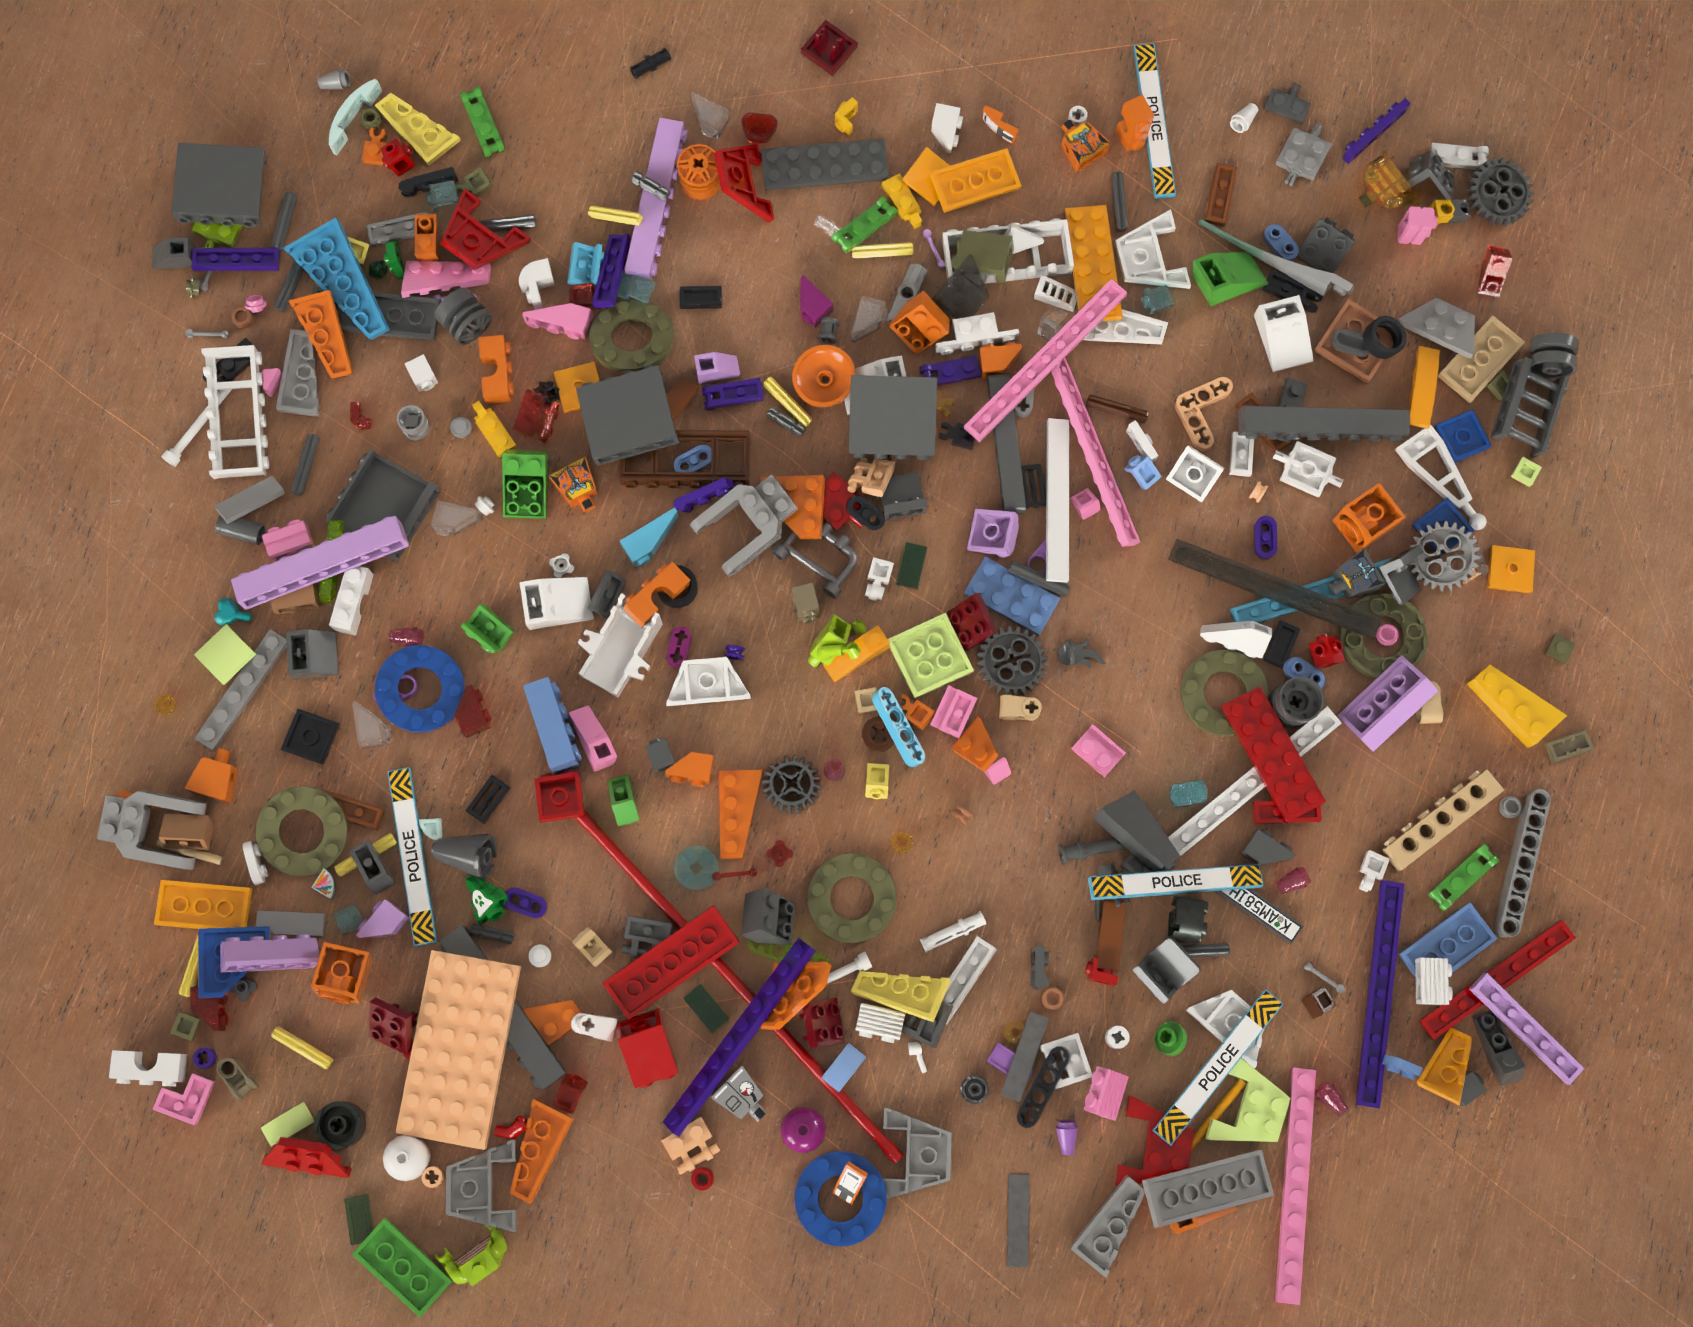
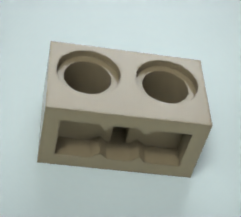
M813 582L792 587V600L798 622L803 621L804 624L816 621V618H819V605Z

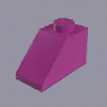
M803 275L801 277L800 316L806 324L809 325L811 323L816 328L821 323V318L828 317L833 312V303Z

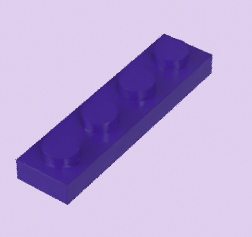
M1406 98L1400 103L1395 102L1388 109L1389 113L1386 116L1383 114L1379 116L1371 129L1367 127L1360 134V139L1357 142L1353 140L1345 148L1347 152L1343 160L1347 164L1351 163L1402 117L1411 103Z
M628 233L609 235L592 300L595 308L615 306L631 242V237Z
M192 248L191 267L193 271H279V248Z

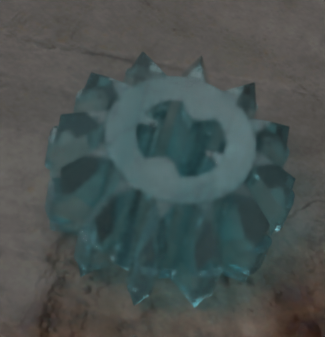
M1204 781L1180 783L1170 787V800H1172V805L1175 807L1204 803L1208 800V791Z

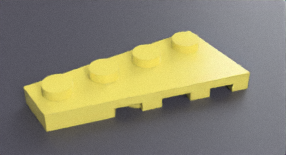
M392 93L375 105L381 115L428 166L461 141L459 136L450 133L445 127L439 123L436 124L422 112L419 113L411 105Z
M859 971L851 992L853 995L934 1022L951 981L949 978L943 977L935 979L930 976L909 977L904 974L896 976L888 975L887 973Z

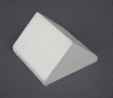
M1188 445L1166 480L1202 502L1224 470V467Z

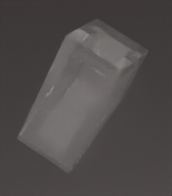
M692 92V106L700 131L707 137L719 139L730 120L729 109Z
M861 296L851 333V342L855 343L879 330L882 321H887L889 310L886 309V301Z
M1052 307L1041 317L1037 334L1049 342L1071 318H1069L1064 310Z
M437 500L431 526L439 535H457L482 520L483 515L479 509Z
M358 702L352 703L358 746L362 749L389 745V738L392 737L390 725H387L381 718Z

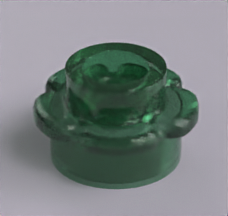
M375 260L368 268L369 276L377 280L382 279L388 272V266L385 265L384 260Z

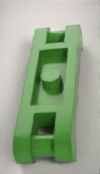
M474 87L472 91L467 93L466 91L461 92L460 96L485 157L492 156L491 153L497 151L499 153L505 151L480 87ZM477 98V103L470 104V100ZM495 141L494 144L487 145V143Z
M882 196L874 205L841 230H837L831 239L835 243H839L842 246L841 249L848 253L897 215L898 210L894 206L891 207L888 204V200ZM883 209L886 213L882 215L879 211Z
M1486 843L1481 844L1428 892L1427 895L1438 902V907L1442 911L1450 907L1457 898L1500 861L1496 854L1493 855L1488 850L1490 847ZM1481 855H1482V856L1484 857V859L1486 860V862H1485L1483 865H1482V863L1478 860V858H1479ZM1442 890H1445L1449 895L1447 898L1441 894Z

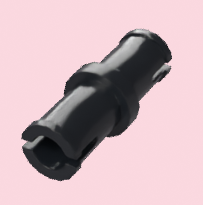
M663 48L652 56H645L643 61L629 67L630 72L635 79H638V77L645 73L653 72L656 70V67L670 61L671 56L668 50Z

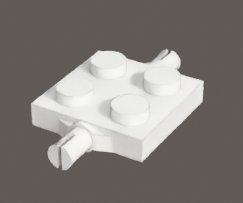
M1299 441L1295 443L1289 455L1276 450L1273 459L1284 463V470L1280 481L1318 498L1327 483L1340 488L1344 480L1332 475L1335 457Z

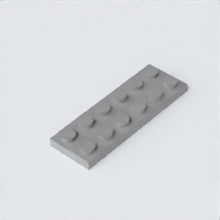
M1262 1149L1142 1180L1154 1228L1274 1196Z

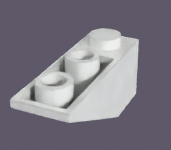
M1254 621L1202 625L1200 636L1208 642H1218L1227 649H1237L1249 657H1259L1262 659L1272 637V628Z

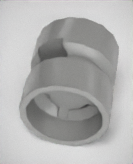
M407 405L398 412L397 423L408 439L418 441L428 435L430 423L418 406Z

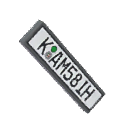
M1252 889L1216 891L1218 895L1289 945L1293 943L1303 928L1302 924Z

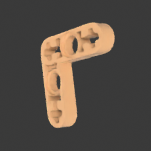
M1227 377L1217 378L1178 396L1175 402V410L1194 447L1198 451H1208L1214 443L1213 434L1200 409L1229 396L1233 389V384ZM1220 384H1221L1222 386H1227L1225 392H1224L1223 389H1220V390L1216 391L1215 396H1214V392H1213V391L1216 390V389H1218V387L1220 386ZM1200 391H1205L1209 394L1207 401H1202L1198 397ZM1192 398L1194 399L1187 408L1185 406L1181 407L1182 400L1186 403L1191 401ZM1197 418L1200 426L1196 428L1190 426L1189 419ZM1201 436L1203 439H1208L1206 445L1199 443Z

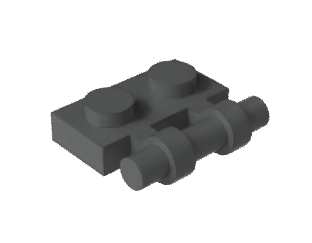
M628 915L624 938L632 939V945L623 944L622 953L630 954V957L636 958L641 956L649 948L639 947L640 941L652 943V947H654L671 935L673 923Z

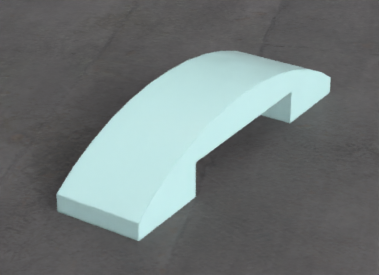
M376 79L356 89L344 101L334 117L329 133V146L336 156L348 141L344 131L364 103L371 107L381 94L382 89Z

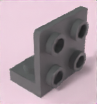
M918 472L891 477L883 497H880L885 521L926 514L928 506L926 498L923 497Z
M1420 544L1397 554L1379 567L1383 578L1387 581L1392 590V595L1399 605L1404 604L1422 591L1409 566L1418 561L1417 556L1423 553Z

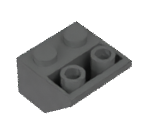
M309 629L286 632L288 674L293 679L300 680L339 675L336 632Z
M765 887L746 893L741 935L756 943L791 945L796 903Z

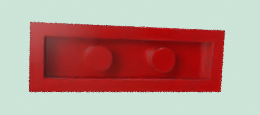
M1274 801L1252 802L1254 824L1286 823ZM1321 805L1288 823L1321 822Z

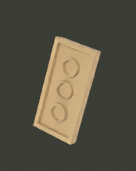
M1492 315L1474 335V354L1472 359L1457 354L1440 372L1438 377L1467 402L1471 403L1521 348L1525 341Z

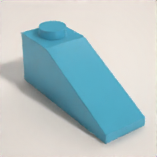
M676 508L671 509L620 540L621 547L634 567H642L651 561L650 558L655 555L679 517Z

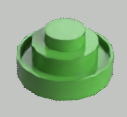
M1173 1021L1161 1024L1154 1036L1156 1048L1168 1056L1179 1054L1187 1043L1186 1030L1180 1024Z

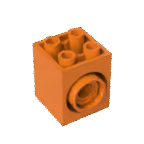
M1379 482L1344 506L1332 521L1355 552L1358 553L1392 532L1406 517Z
M324 942L312 980V990L319 997L344 1004L352 1002L361 1005L373 963L370 953Z

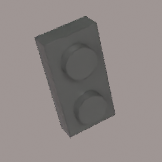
M606 570L588 609L608 619L611 614L610 611L627 580L611 570Z

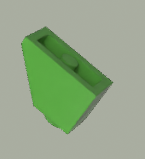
M629 775L607 780L611 806L617 825L621 826L639 821Z

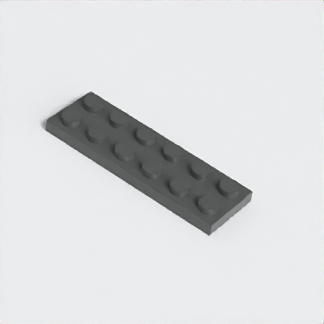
M884 139L761 149L765 191L885 181L888 179Z
M314 286L313 294L323 292L320 287ZM373 292L390 329L380 336L435 341L438 321L434 315L438 305L441 303L440 299L417 296L402 298V295ZM334 301L342 332L364 334Z

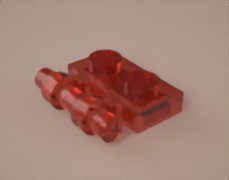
M527 389L512 429L530 437L534 436L535 431H539L540 436L538 440L546 443L548 437L553 432L552 425L554 420L558 418L560 404L552 401L550 407L546 406V396ZM541 414L546 416L544 424L539 422Z

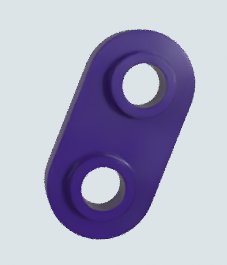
M1262 516L1254 524V552L1261 559H1270L1277 551V523L1270 516ZM1261 526H1266L1268 531H1263ZM1266 546L1268 552L1262 551L1261 547Z
M511 888L505 892L508 895V900L505 903L508 909L534 919L541 918L546 914L548 906L542 897L519 888ZM514 896H519V902L513 904L512 898ZM536 903L540 904V910L537 912L533 911V905Z

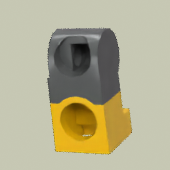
M1435 200L1428 207L1434 209V216H1437V226L1440 223H1462L1471 218L1467 200Z

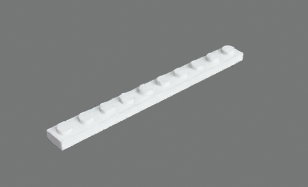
M1327 706L1316 718L1310 720L1295 732L1290 739L1299 755L1303 756L1342 723ZM1255 767L1250 769L1168 837L1180 856L1265 787Z

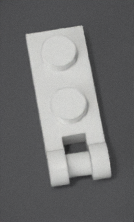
M1431 143L1429 150H1432L1435 155L1438 154L1441 157L1444 167L1476 170L1478 166L1487 161L1486 156L1489 155V148L1487 146L1471 147ZM1472 156L1478 157V160H1472Z

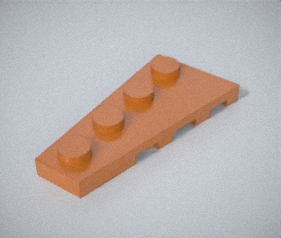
M331 290L289 300L291 307L295 310L297 318L305 328L331 379L354 374Z
M763 770L719 771L720 860L743 859Z
M534 1098L531 1103L530 1117L526 1123L527 1129L524 1141H522L519 1162L516 1165L510 1194L529 1204L533 1203L574 1120L570 1116Z

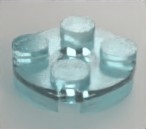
M690 846L677 856L674 863V873L682 886L692 891H701L713 885L719 873V864L714 854L706 847ZM695 862H699V866L703 867V870L699 871L698 874H694V871L690 870V867L694 866Z

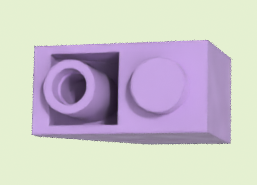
M718 352L694 355L699 384L741 377L738 359L735 355Z
M384 899L383 902L379 901L374 906L372 916L368 920L365 919L359 925V932L356 936L364 940L394 936L410 917L393 903Z

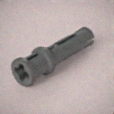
M1110 838L1085 844L1077 841L1074 845H1058L1060 861L1064 865L1067 861L1077 859L1084 861L1087 856L1126 850L1127 848L1122 844H1117L1120 842L1116 838Z

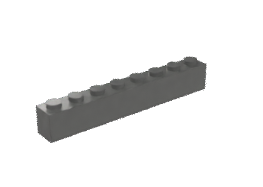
M1243 406L1238 410V436H1246V439H1257L1259 436H1266V439L1269 440L1279 439V437H1287V440H1298L1300 437H1307L1310 441L1320 440L1321 438H1328V441H1339L1341 438H1348V441L1351 442L1361 441L1362 439H1369V442H1380L1382 439H1389V442L1396 443L1402 442L1403 438L1410 435L1409 410Z
M463 925L440 940L442 944L441 952L489 960L472 935H470L468 929ZM515 998L506 1045L511 1051L515 1049L519 1055L517 1061L524 1070L528 1068L533 1076L530 1079L537 1089L541 1087L542 1090H546L568 1073Z

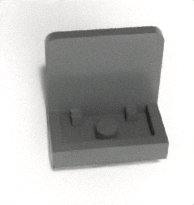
M1432 150L1423 155L1415 156L1409 163L1407 182L1411 188L1430 177L1447 200L1451 199L1455 177L1450 170L1444 168L1441 157L1438 154L1435 155Z
M1329 217L1325 219L1320 218L1299 248L1298 257L1318 270L1334 273L1356 240L1353 238L1355 234L1346 228L1340 230L1335 227L1337 223Z
M1168 937L1144 957L1133 971L1152 991L1153 995L1164 1004L1179 988L1197 975L1201 967L1174 938Z

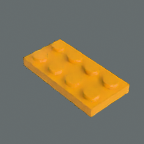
M1007 148L930 173L944 213L1019 190L1022 187Z
M161 880L154 925L191 929L247 927L252 888Z

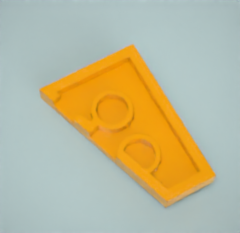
M1450 1028L1417 1081L1418 1086L1460 1106L1472 1044L1471 1036Z

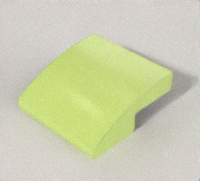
M226 624L194 655L225 685L256 653Z

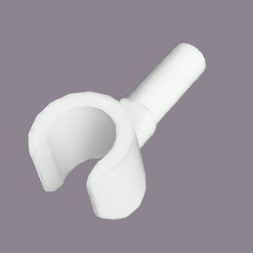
M918 1042L908 1043L909 1055H916L921 1072H927L922 1058L921 1045Z

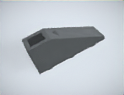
M1491 1010L1472 1016L1487 1060L1500 1086L1522 1080L1525 1065L1498 1017Z

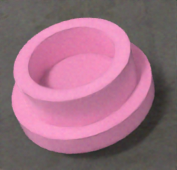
M253 295L246 298L245 308L253 313L261 312L267 306L266 300H263L261 295Z
M1390 624L1380 626L1376 633L1378 642L1384 646L1393 645L1399 637L1397 628Z

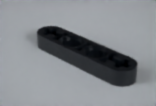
M1057 1046L1047 1056L1018 1111L1017 1121L1022 1127L1030 1128L1036 1125L1070 1062L1071 1054L1066 1047ZM1063 1051V1057L1066 1059L1058 1063L1057 1067L1061 1068L1059 1072L1055 1067L1048 1066L1049 1062L1051 1064L1055 1063L1057 1059L1054 1055L1055 1052ZM1050 1070L1054 1072L1055 1081L1053 1083H1046L1044 1081L1043 1074L1045 1071ZM1036 1090L1044 1093L1045 1099L1042 1103L1038 1104L1033 1100L1032 1095ZM1029 1102L1033 1107L1039 1108V1111L1033 1110L1031 1114L1033 1121L1026 1123L1024 1122L1025 1117L1022 1114L1029 1112L1031 1106H1027Z

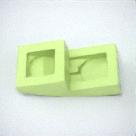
M305 1102L267 1123L261 1127V1130L272 1147L280 1137L291 1138L294 1134L314 1124V1119Z

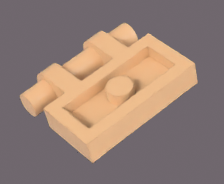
M861 458L854 468V475H851L848 481V491L854 493L857 488L862 487V493L883 497L895 470V462L874 459L871 464L868 459Z
M702 1117L688 1124L679 1137L671 1134L661 1140L672 1161L680 1156L684 1162L676 1167L680 1175L688 1170L689 1172L696 1169V1165L705 1160H711L714 1158L713 1155L720 1151L717 1143L710 1147L707 1146L705 1141L713 1136ZM699 1145L702 1152L690 1158L687 1152Z

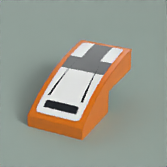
M985 105L982 113V119L985 124L1000 138L1014 145L1019 129L1002 121L1004 113Z
M848 1161L833 1190V1194L852 1205L868 1173Z

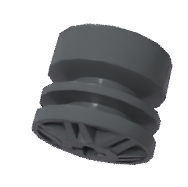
M464 287L453 291L445 297L438 305L434 315L443 328L449 330L450 335L455 338L459 345H466L476 340L485 332L492 321V314L485 309L483 304L478 303L477 298L468 288Z
M1298 676L1275 687L1269 696V702L1283 726L1298 727L1319 715L1323 709L1324 695L1319 684L1314 680ZM1290 701L1295 702L1296 705L1291 706Z

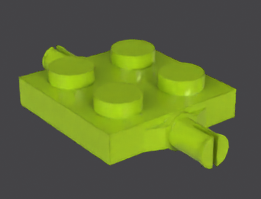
M195 222L192 232L207 240L204 248H214L215 244L233 248L243 225L225 226L215 223L204 225Z

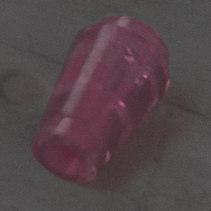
M417 627L395 629L389 633V641L391 643L406 647L423 644V631Z
M830 760L824 766V775L831 781H838L845 775V766L839 760ZM831 765H838V770L833 771L830 768Z
M1296 867L1277 881L1276 885L1281 894L1306 888L1311 883V880L1304 867L1299 869Z
M1327 1081L1315 1090L1316 1099L1337 1116H1341L1347 1111L1348 1107L1334 1084H1330Z

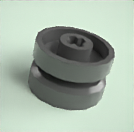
M1544 333L1534 336L1530 340V353L1532 355L1529 357L1533 360L1531 365L1532 371L1546 378H1561L1573 375L1577 371L1578 361L1576 355L1578 354L1579 340L1575 336L1564 333Z

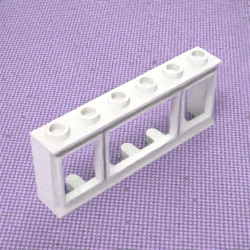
M1054 218L1047 222L1035 220L1028 224L1011 223L1040 237L1061 235L1065 264L1056 265L1051 263L1048 266L1041 267L1038 246L1031 248L1034 266L1016 270L1009 268L1005 281L1040 278L1041 275L1052 277L1072 274L1074 262L1067 219ZM991 225L981 229L971 227L967 230L1004 235L1009 225L1000 227L999 225ZM951 229L943 233L942 245L948 288L996 283V275L979 272L973 274L968 272L965 275L953 276L949 247H956L957 240L962 237L963 231Z
M254 345L201 349L206 361L203 373L207 378V388L204 391L205 396L208 398L209 409H206V416L210 423V430H207V436L211 441L209 459L212 461V470L209 471V475L213 479L256 475L266 476V469H269V458L265 456L268 440L263 432V427H266L267 423L265 414H262V406H265V397L261 393L260 388L263 385L262 372L259 373V365H262L261 352H258ZM250 357L251 380L217 382L216 359ZM252 388L255 438L221 441L218 390ZM256 446L257 467L223 470L222 448Z

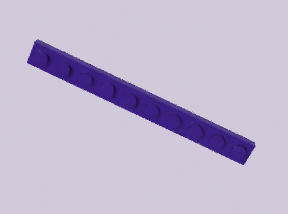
M1381 880L1379 886L1355 1105L1380 1109L1385 1068V1065L1382 1063L1387 1050L1404 894L1403 883Z
M798 938L663 1120V1123L673 1134L678 1137L682 1134L814 955L816 950L805 941Z

